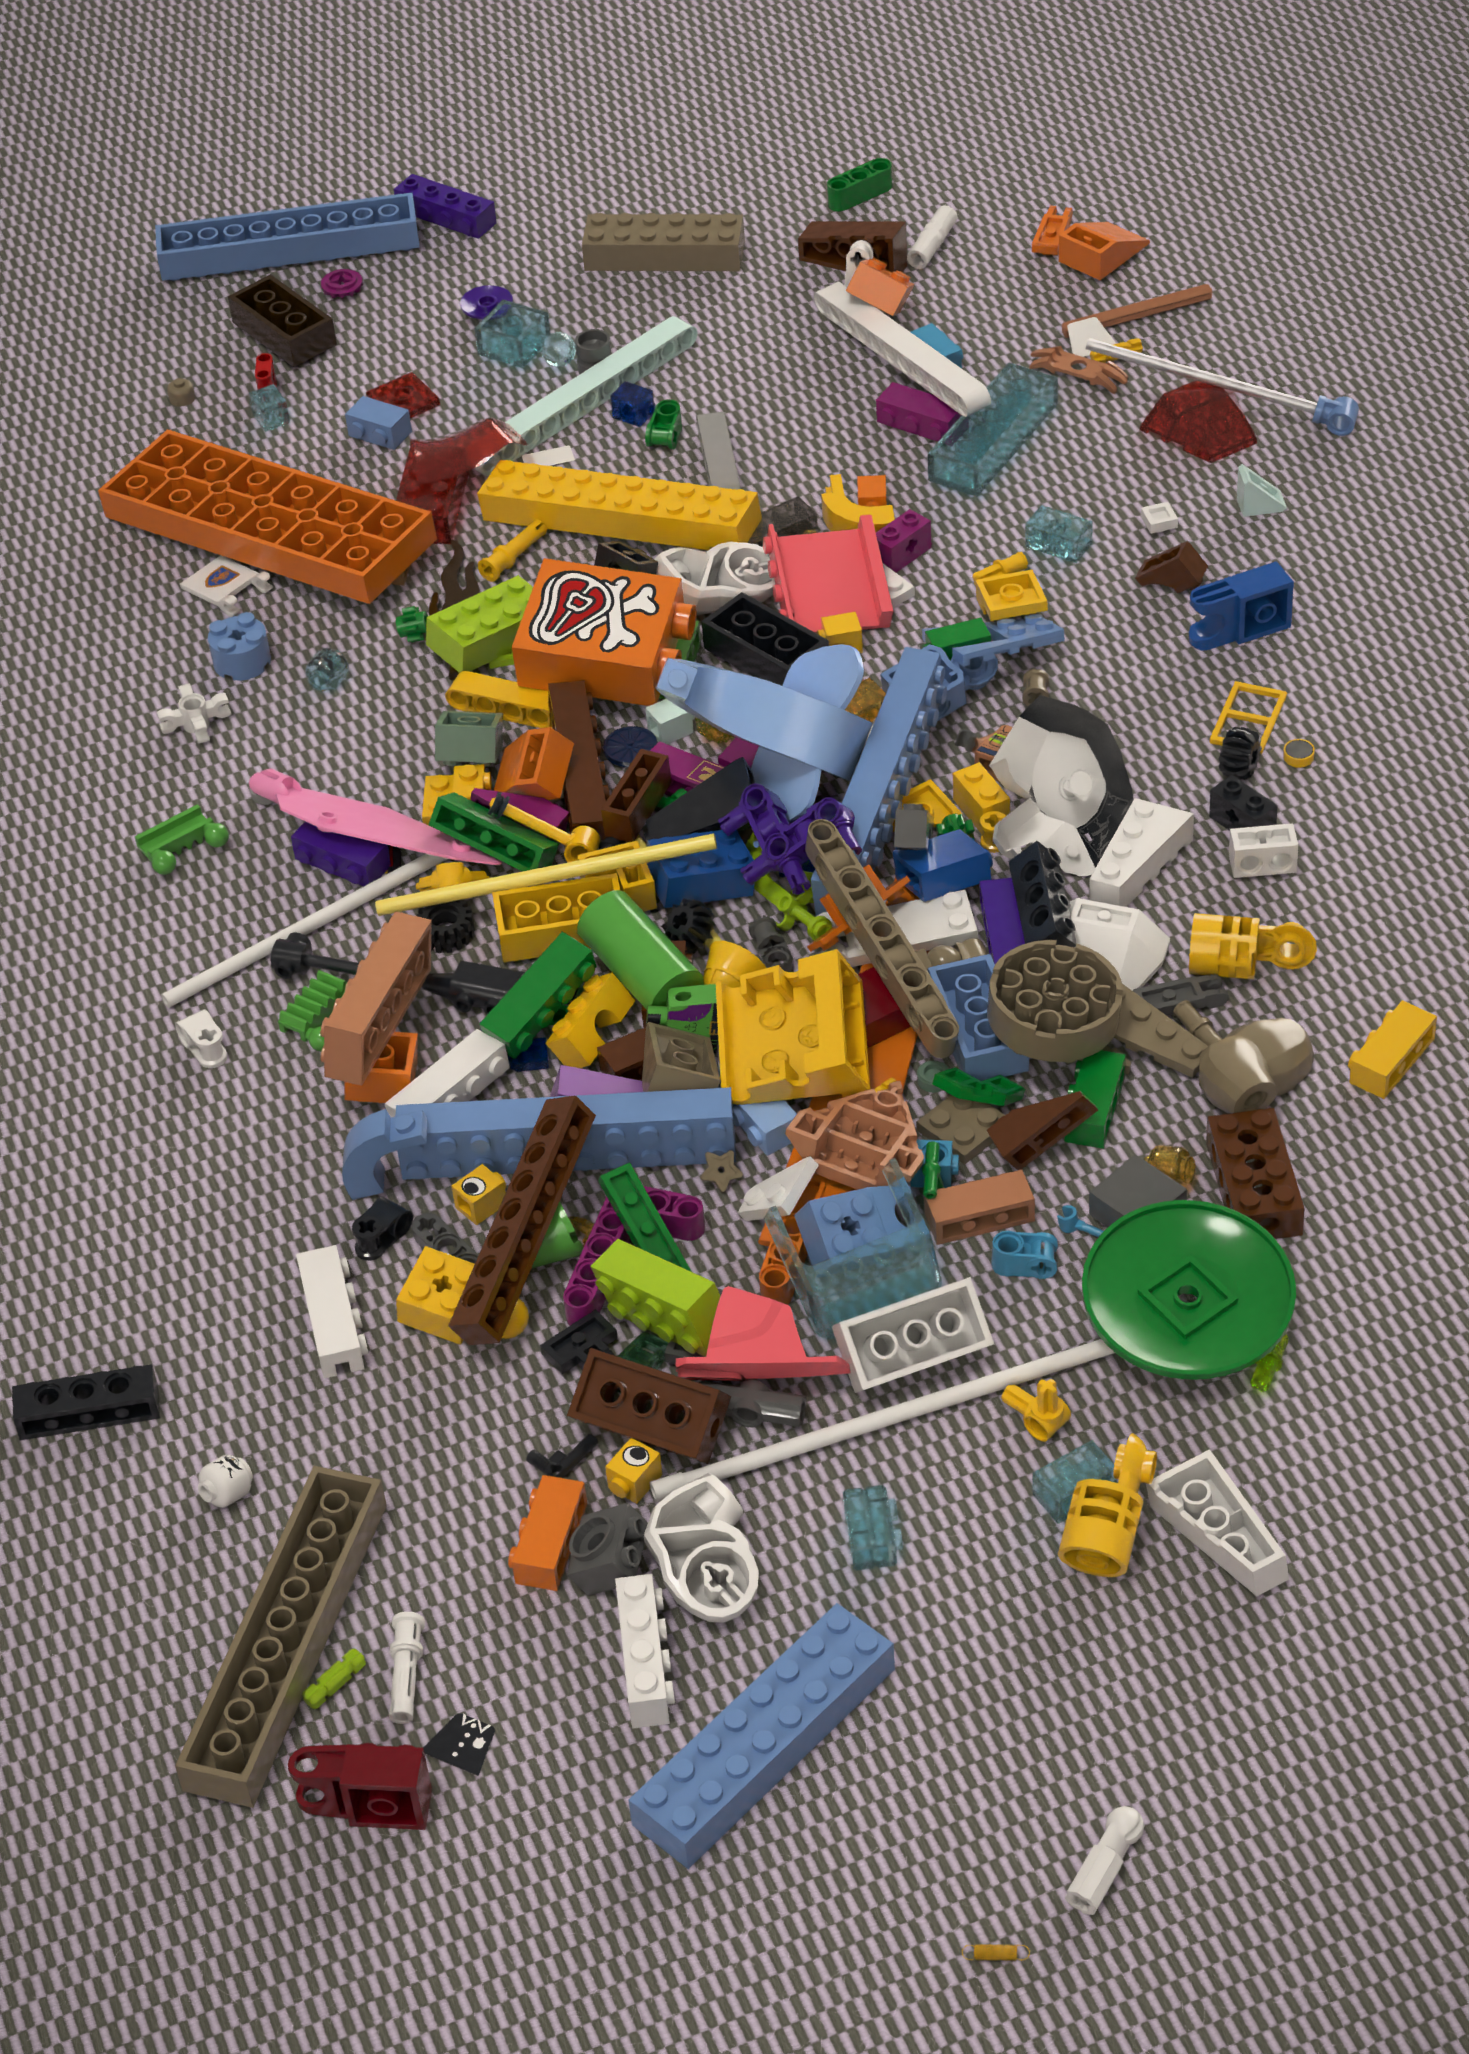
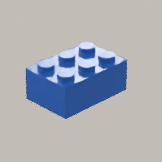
M721 829L647 841L648 847L715 834L717 849L647 863L654 880L655 891L664 908L673 907V904L680 905L683 898L691 901L693 899L699 900L704 903L753 896L755 884H748L740 869L754 861L737 830L730 836L726 835Z

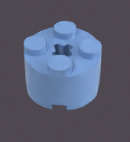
M244 612L238 616L217 620L210 624L208 643L213 667L219 676L224 678L225 674L232 676L233 680L242 681L254 678L265 671L264 666L267 662L269 664L271 662L266 629L263 623L255 619L252 613Z

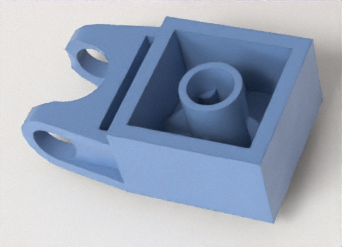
M909 1185L867 1187L808 1201L794 1216L816 1278L877 1265L883 1260L908 1251L925 1242L929 1238L926 1229L906 1227L898 1221L895 1215V1205L913 1195L911 1187Z

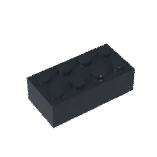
M743 592L702 621L704 649L753 677L783 686L791 665L798 657L815 649L829 646V640Z

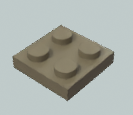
M950 1095L916 1121L917 1131L929 1140L953 1141V1154L959 1155V1161L965 1165L993 1143L987 1129L1005 1115L988 1103L958 1099Z

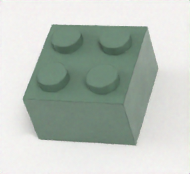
M442 712L435 724V761H443L444 765L449 766L460 765L461 762H473V765L484 764L485 767L491 766V763H496L503 748V713Z

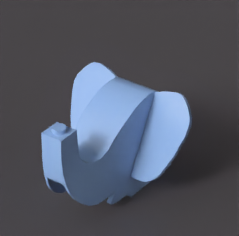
M850 645L824 646L804 653L791 665L783 686L743 673L702 663L667 658L655 687L670 702L717 728L719 731L759 746L751 767L755 783L764 786L779 796L787 810L786 817L789 823H793L806 814L807 809L814 804L820 783L821 771L848 781L851 780L873 724L866 719L845 711L861 684L864 673L861 655L855 647Z

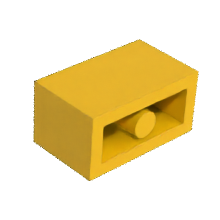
M980 762L953 772V800L965 815L972 819L973 824L982 835L983 829L980 826V818L983 814L990 811H999L1007 816L1010 813V797ZM992 820V827H994L995 820Z

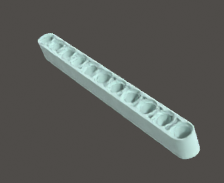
M676 316L669 317L471 443L464 452V463L481 474L489 476L500 460L514 461L689 349L697 339V329Z

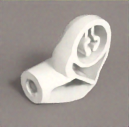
M726 542L716 545L707 552L677 547L660 553L654 559L658 561L656 575L682 579L684 603L695 605L697 615L717 611L741 592L761 603L773 595L775 580L770 578L768 573L770 556L764 553L763 547L756 544Z
M710 1473L672 1491L653 1508L644 1533V1541L660 1566L664 1585L676 1603L703 1620L724 1623L739 1617L750 1607L758 1589L759 1570L745 1535L734 1527L743 1516L741 1505L732 1492L716 1476Z

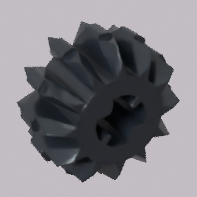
M1245 727L1229 729L1226 737L1223 739L1218 758L1220 762L1219 769L1223 775H1233L1243 780L1251 778L1254 774V769L1257 768L1262 749L1260 745L1261 737L1257 732Z
M683 898L680 905L673 904V911L670 914H665L668 920L661 926L665 931L664 934L671 941H686L688 953L695 954L698 947L705 949V941L707 939H714L710 932L717 927L713 921L715 915L701 901L694 899L691 901Z

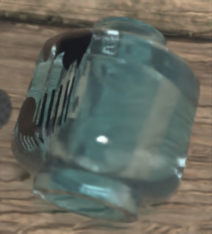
M322 648L316 652L308 663L305 673L309 684L316 690H336L348 674L349 665L346 658L338 650Z

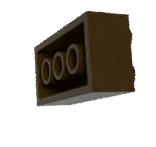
M271 274L228 296L232 322L293 367L301 365L305 361L337 345L333 318Z

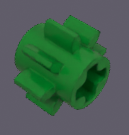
M415 606L402 608L403 615L396 617V628L401 638L407 637V641H411V643L425 640L423 633H426L427 612H419V607Z
M950 814L942 820L941 824L936 825L937 836L960 829L975 840L973 834L975 829L972 819L964 821L962 814Z

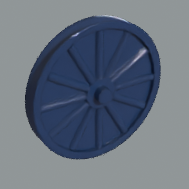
M622 727L606 737L603 744L604 754L611 763L622 767H629L639 750L650 751L657 744V738L651 731L643 727Z

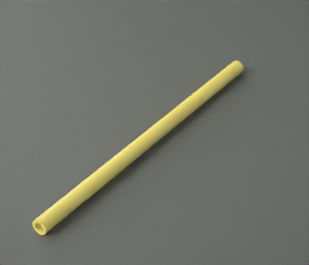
M713 833L377 900L375 902L378 916L392 914L395 911L413 910L488 895L496 891L528 887L717 849V842Z

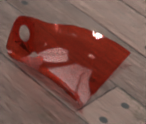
M488 417L457 433L442 438L427 440L411 438L410 451H414L417 483L426 484L452 478L470 471L489 460L495 453L510 443L528 444L509 424ZM506 429L510 430V431H511L512 433H514L518 438L514 437V436H513L512 434H510Z

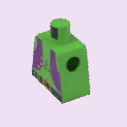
M716 984L670 988L667 994L666 1006H647L646 1025L648 1022L710 1037L713 1051L717 1053Z

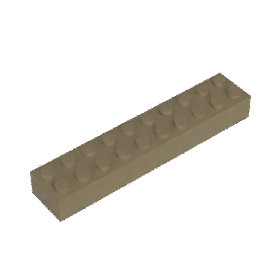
M313 1466L176 1762L175 1768L183 1792L254 1808L303 1697L302 1692L307 1688L387 1507L380 1479Z

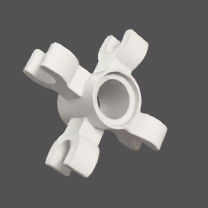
M190 683L178 686L182 697L178 702L179 709H161L157 712L159 721L162 722L159 724L162 733H171L177 727L183 725L185 731L195 733L198 744L210 741L206 730L210 724L209 718L215 716L225 718L231 715L228 705L221 706L229 703L226 693L216 694L211 700L205 701L202 695L193 693Z

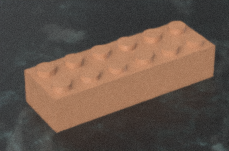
M395 911L389 922L383 924L378 940L371 943L368 956L365 960L359 962L356 975L353 979L350 978L348 980L343 996L336 999L333 1012L329 1018L325 1017L322 1022L320 1035L324 1037V1046L321 1052V1062L324 1063V1077L360 1086L363 1085L431 971L432 920Z

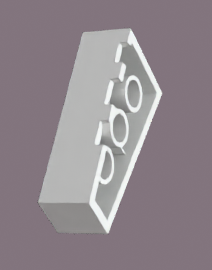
M1134 798L1090 877L1089 900L1127 907L1143 891V886L1149 880L1153 881L1160 874V869L1167 862L1171 863L1178 856V851L1183 846L1187 847L1193 841L1194 813Z
M1210 1449L1155 1477L1152 1484H1146L1150 1507L1255 1596H1259L1289 1580L1285 1553Z

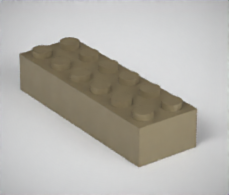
M732 213L588 214L582 240L584 271H740L745 244L743 215Z

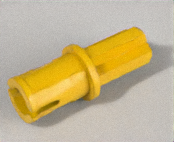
M1017 552L1003 560H994L993 565L973 574L974 584L976 586L977 579L1025 570L1028 568V561L1022 552Z

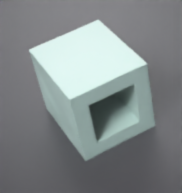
M668 699L645 708L647 728L656 736L658 742L670 744L694 733L692 720L695 719V716L676 706Z

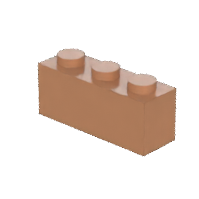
M1023 1170L937 1189V1196L934 1199L924 1197L925 1217L936 1245L1035 1222V1198Z

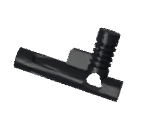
M587 1434L567 1455L558 1450L549 1459L538 1451L532 1450L527 1455L526 1461L547 1476L564 1478L598 1445V1440L592 1434Z

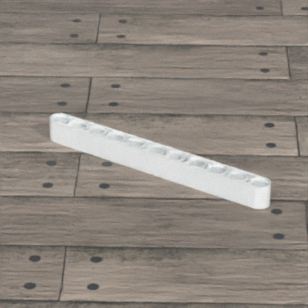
M836 282L814 293L815 304L824 316L963 417H967L991 405V397L984 384L879 309L846 292L847 287L841 282Z

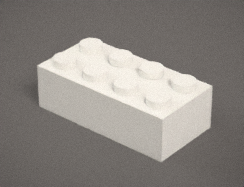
M971 1277L831 1326L842 1358L850 1365L851 1373L848 1375L855 1393L994 1344Z

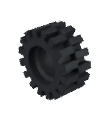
M465 900L418 909L417 917L432 920L431 951L435 947L436 953H442V949H446L447 953H452V948L456 947L457 951L463 949L462 943L467 946L470 943V938L473 939L475 928L472 909ZM446 922L453 923L452 925L444 927L437 926L441 923Z

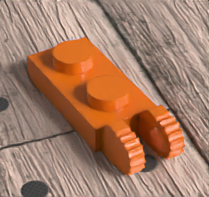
M1049 206L1033 239L1032 252L1043 255H1058L1059 235L1070 227L1073 215L1072 208L1066 207L1063 215L1060 216L1057 215L1056 206Z

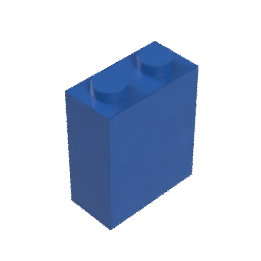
M960 829L930 838L928 840V851L893 850L896 879L899 880L908 876L911 881L904 886L923 902L944 896L949 892H956L977 885L979 881L992 880L990 867L993 866V860L990 852Z

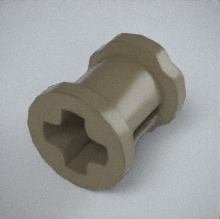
M1041 669L1027 671L1023 676L1025 690L1022 694V700L1026 706H1029L1040 695L1049 697V692L1046 689L1049 686V675Z

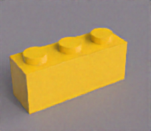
M1402 1000L1394 1010H1389L1386 1013L1381 1026L1369 1033L1364 1046L1352 1053L1348 1062V1068H1350L1349 1083L1385 1099L1435 1039L1437 1016Z

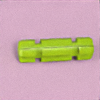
M352 1648L341 1657L343 1659L342 1662L338 1660L316 1679L318 1684L312 1683L302 1692L304 1702L312 1709L319 1708L326 1701L325 1696L331 1697L352 1678L350 1675L352 1672L356 1674L366 1665L365 1657L362 1653Z

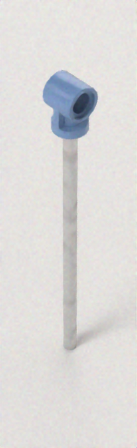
M1088 339L1085 348L1086 350L1313 413V423L1327 425L1328 430L1338 436H1345L1353 431L1359 413L1358 403L1350 397L1343 396L1331 400L1327 399L1326 396L1320 395L1318 403L1092 339Z

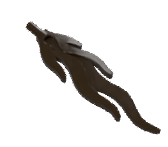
M454 539L451 540L454 555L441 574L442 587L445 591V603L441 610L480 593L479 585L473 574L475 570L474 561L469 562L465 567L466 588L462 590L458 584V574L465 557L462 546ZM434 592L429 605V616L440 611L437 592ZM447 663V667L449 666V679L454 681L459 672Z

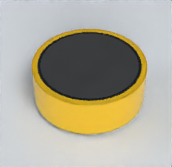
M1291 740L1284 746L1283 759L1292 767H1306L1314 761L1315 748L1307 740Z

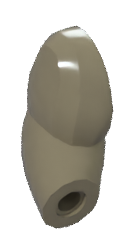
M1276 1018L1245 1023L1232 1030L1224 1039L1207 1047L1200 1054L1199 1086L1201 1091L1214 1106L1226 1113L1266 1109L1276 1096L1293 1090L1310 1073L1314 1061L1311 1039L1304 1028L1291 1019Z

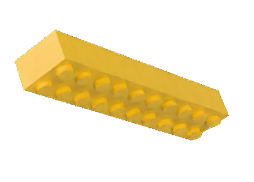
M500 460L477 492L484 521L529 526L533 520L539 519L542 523L536 528H540L545 524L547 529L702 550H710L716 545L726 542L749 543L762 521L758 492L569 469L559 466H545L535 463L513 462L511 460Z

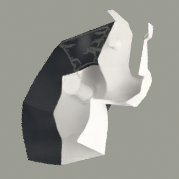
M1040 695L1018 717L989 765L997 779L1006 789L1026 799L994 826L993 842L1002 855L1012 859L1021 853V846L1038 841L1046 848H1052L1057 852L1061 859L1060 868L1065 873L1077 876L1092 875L1134 800L1133 790L1121 751L1108 724L1076 705ZM1089 833L1092 841L1089 842L1084 834Z

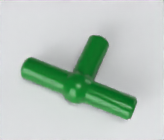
M934 1141L926 1144L925 1164L922 1167L924 1175L923 1195L927 1199H934L937 1196V1189L945 1188L940 1175V1145Z

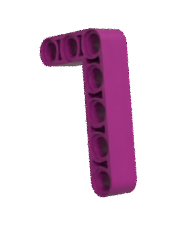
M644 1186L673 1238L693 1241L702 1237L705 1233L703 1204L699 1198ZM607 1196L563 1294L566 1321L569 1326L595 1309L600 1313L606 1300L605 1295L595 1284L597 1279L590 1266L617 1239L629 1244L631 1242L627 1231Z

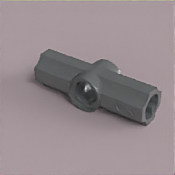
M745 1380L740 1383V1386L709 1381L699 1382L732 1396L725 1416L732 1417L741 1426L754 1428L759 1426L762 1421L797 1427L803 1424L806 1408L805 1395L771 1391L764 1383L756 1380Z

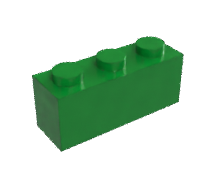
M1100 1050L1091 1056L1083 1058V1061L1077 1060L1074 1073L1076 1084L1069 1085L1068 1094L1081 1091L1096 1105L1098 1111L1064 1137V1142L1104 1149L1125 1080L1126 1054Z

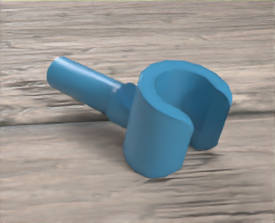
M1071 1205L1062 1207L1064 1217L1057 1215L1059 1227L1065 1233L1080 1230L1099 1237L1104 1232V1230L1078 1219L1076 1208Z

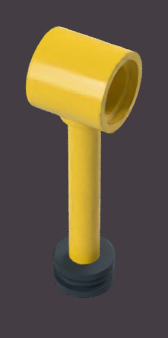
M498 792L496 797L492 798L489 803V815L494 813V815H497L496 818L500 819L503 814L565 845L564 857L567 863L578 861L577 855L596 851L599 848L601 842L600 835L589 826H578L569 834L509 804L510 797L504 798V795L502 797L501 792Z

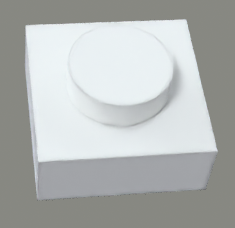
M1169 502L1141 508V518L1150 534L1178 528V518Z

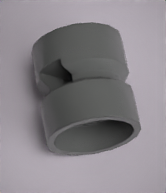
M589 329L576 336L575 347L578 356L579 375L611 355L610 337L605 331Z

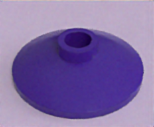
M494 285L473 288L466 292L460 300L463 313L476 319L499 317L508 312L513 305L512 294L507 289Z

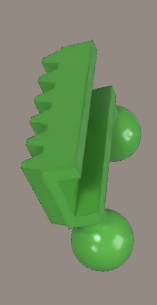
M197 804L134 837L137 847L151 861L154 871L161 875H167L173 872L176 867V858L172 852L175 851L180 855L182 847L186 846L189 850L192 849L193 841L196 840L201 844L203 836L210 846L222 847L229 839V832L224 825L214 823L211 817L206 819L201 812L200 806Z
M319 970L317 972V980L311 978L309 988L306 986L302 988V996L296 994L294 1004L290 1002L287 1004V1012L280 1011L278 1020L280 1031L284 1033L288 1029L300 1033L302 1041L306 1042L309 1040L314 1050L322 1052L324 1046V1037L320 1035L322 1022L325 1017L329 1018L333 1012L334 1003L337 998L343 996L347 982Z

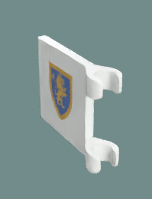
M222 555L180 583L181 589L218 606L230 617L240 612V609L234 606L237 602V598L234 595L251 583L262 593L271 590L273 585L267 582L271 578L268 572L258 573Z

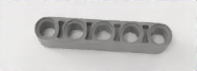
M724 411L696 415L698 435L709 486L741 489Z

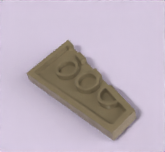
M1122 984L1123 994L1119 1026L1114 1038L1126 1043L1125 1048L1136 1053L1144 1051L1154 1056V1061L1190 1077L1196 1075L1199 1072L1200 1054L1209 1046Z

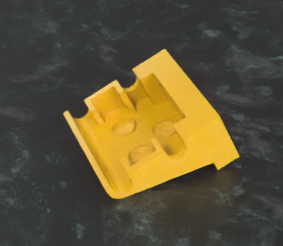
M838 949L798 959V971L786 972L779 965L740 975L741 986L737 988L727 987L722 981L715 982L721 1088L731 1087L733 1104L743 1105L836 1094L847 1097L870 1090L862 979Z

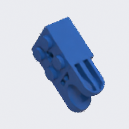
M1275 561L1193 589L1190 594V605L1195 611L1206 617L1190 626V644L1198 650L1206 651L1234 641L1239 645L1290 628L1294 581L1279 563Z

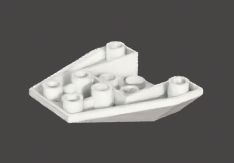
M1080 898L1070 901L1071 907L1069 911L1071 920L1076 928L1074 931L1076 943L1104 956L1119 973L1122 984L1133 991V989L1142 988L1163 965L1170 944V938L1139 909Z

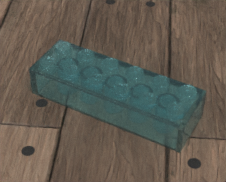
M1009 362L986 387L991 397V405L967 417L961 415L927 454L928 481L978 497L1058 405V377Z

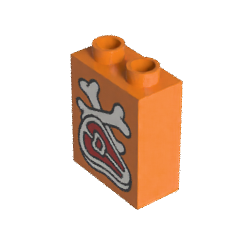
M544 558L512 645L518 686L548 691V683L584 681L586 693L591 692L593 698L645 706L657 703L660 693L655 687L666 659H682L681 650L675 649L678 639L691 640L695 630L696 606L684 603L682 579Z

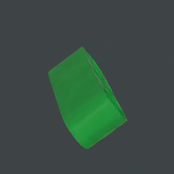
M876 158L827 181L829 209L837 212L845 211L891 190L893 187L892 162L886 158Z

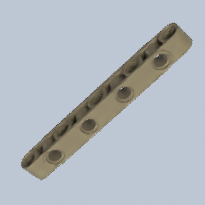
M826 819L814 820L808 826L805 851L815 867L820 880L927 1051L937 1058L949 1057L955 1051L959 1025L948 1008L943 995L835 825Z

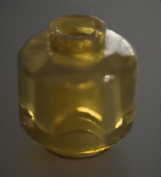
M1157 1145L1144 1158L1146 1162L1183 1187H1186L1194 1179L1196 1171L1195 1160L1191 1157L1188 1150L1183 1147Z

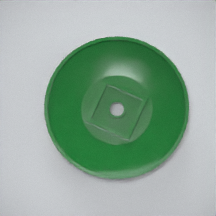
M1173 1200L1150 1204L1131 1211L1112 1223L1098 1237L1084 1265L1082 1297L1086 1314L1092 1327L1104 1343L1117 1355L1129 1363L1154 1374L1177 1379L1200 1380L1222 1377L1241 1371L1255 1364L1274 1349L1285 1335L1291 1323L1295 1307L1296 1283L1293 1269L1284 1250L1277 1240L1257 1222L1242 1213L1222 1205L1196 1200ZM1181 1294H1192L1197 1300L1187 1303L1181 1301L1179 1296Z

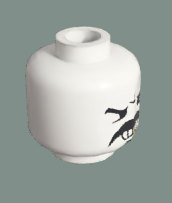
M228 1454L223 1455L200 1470L198 1492L204 1501L210 1502L216 1507L225 1508L249 1493L253 1479L252 1471L242 1458Z

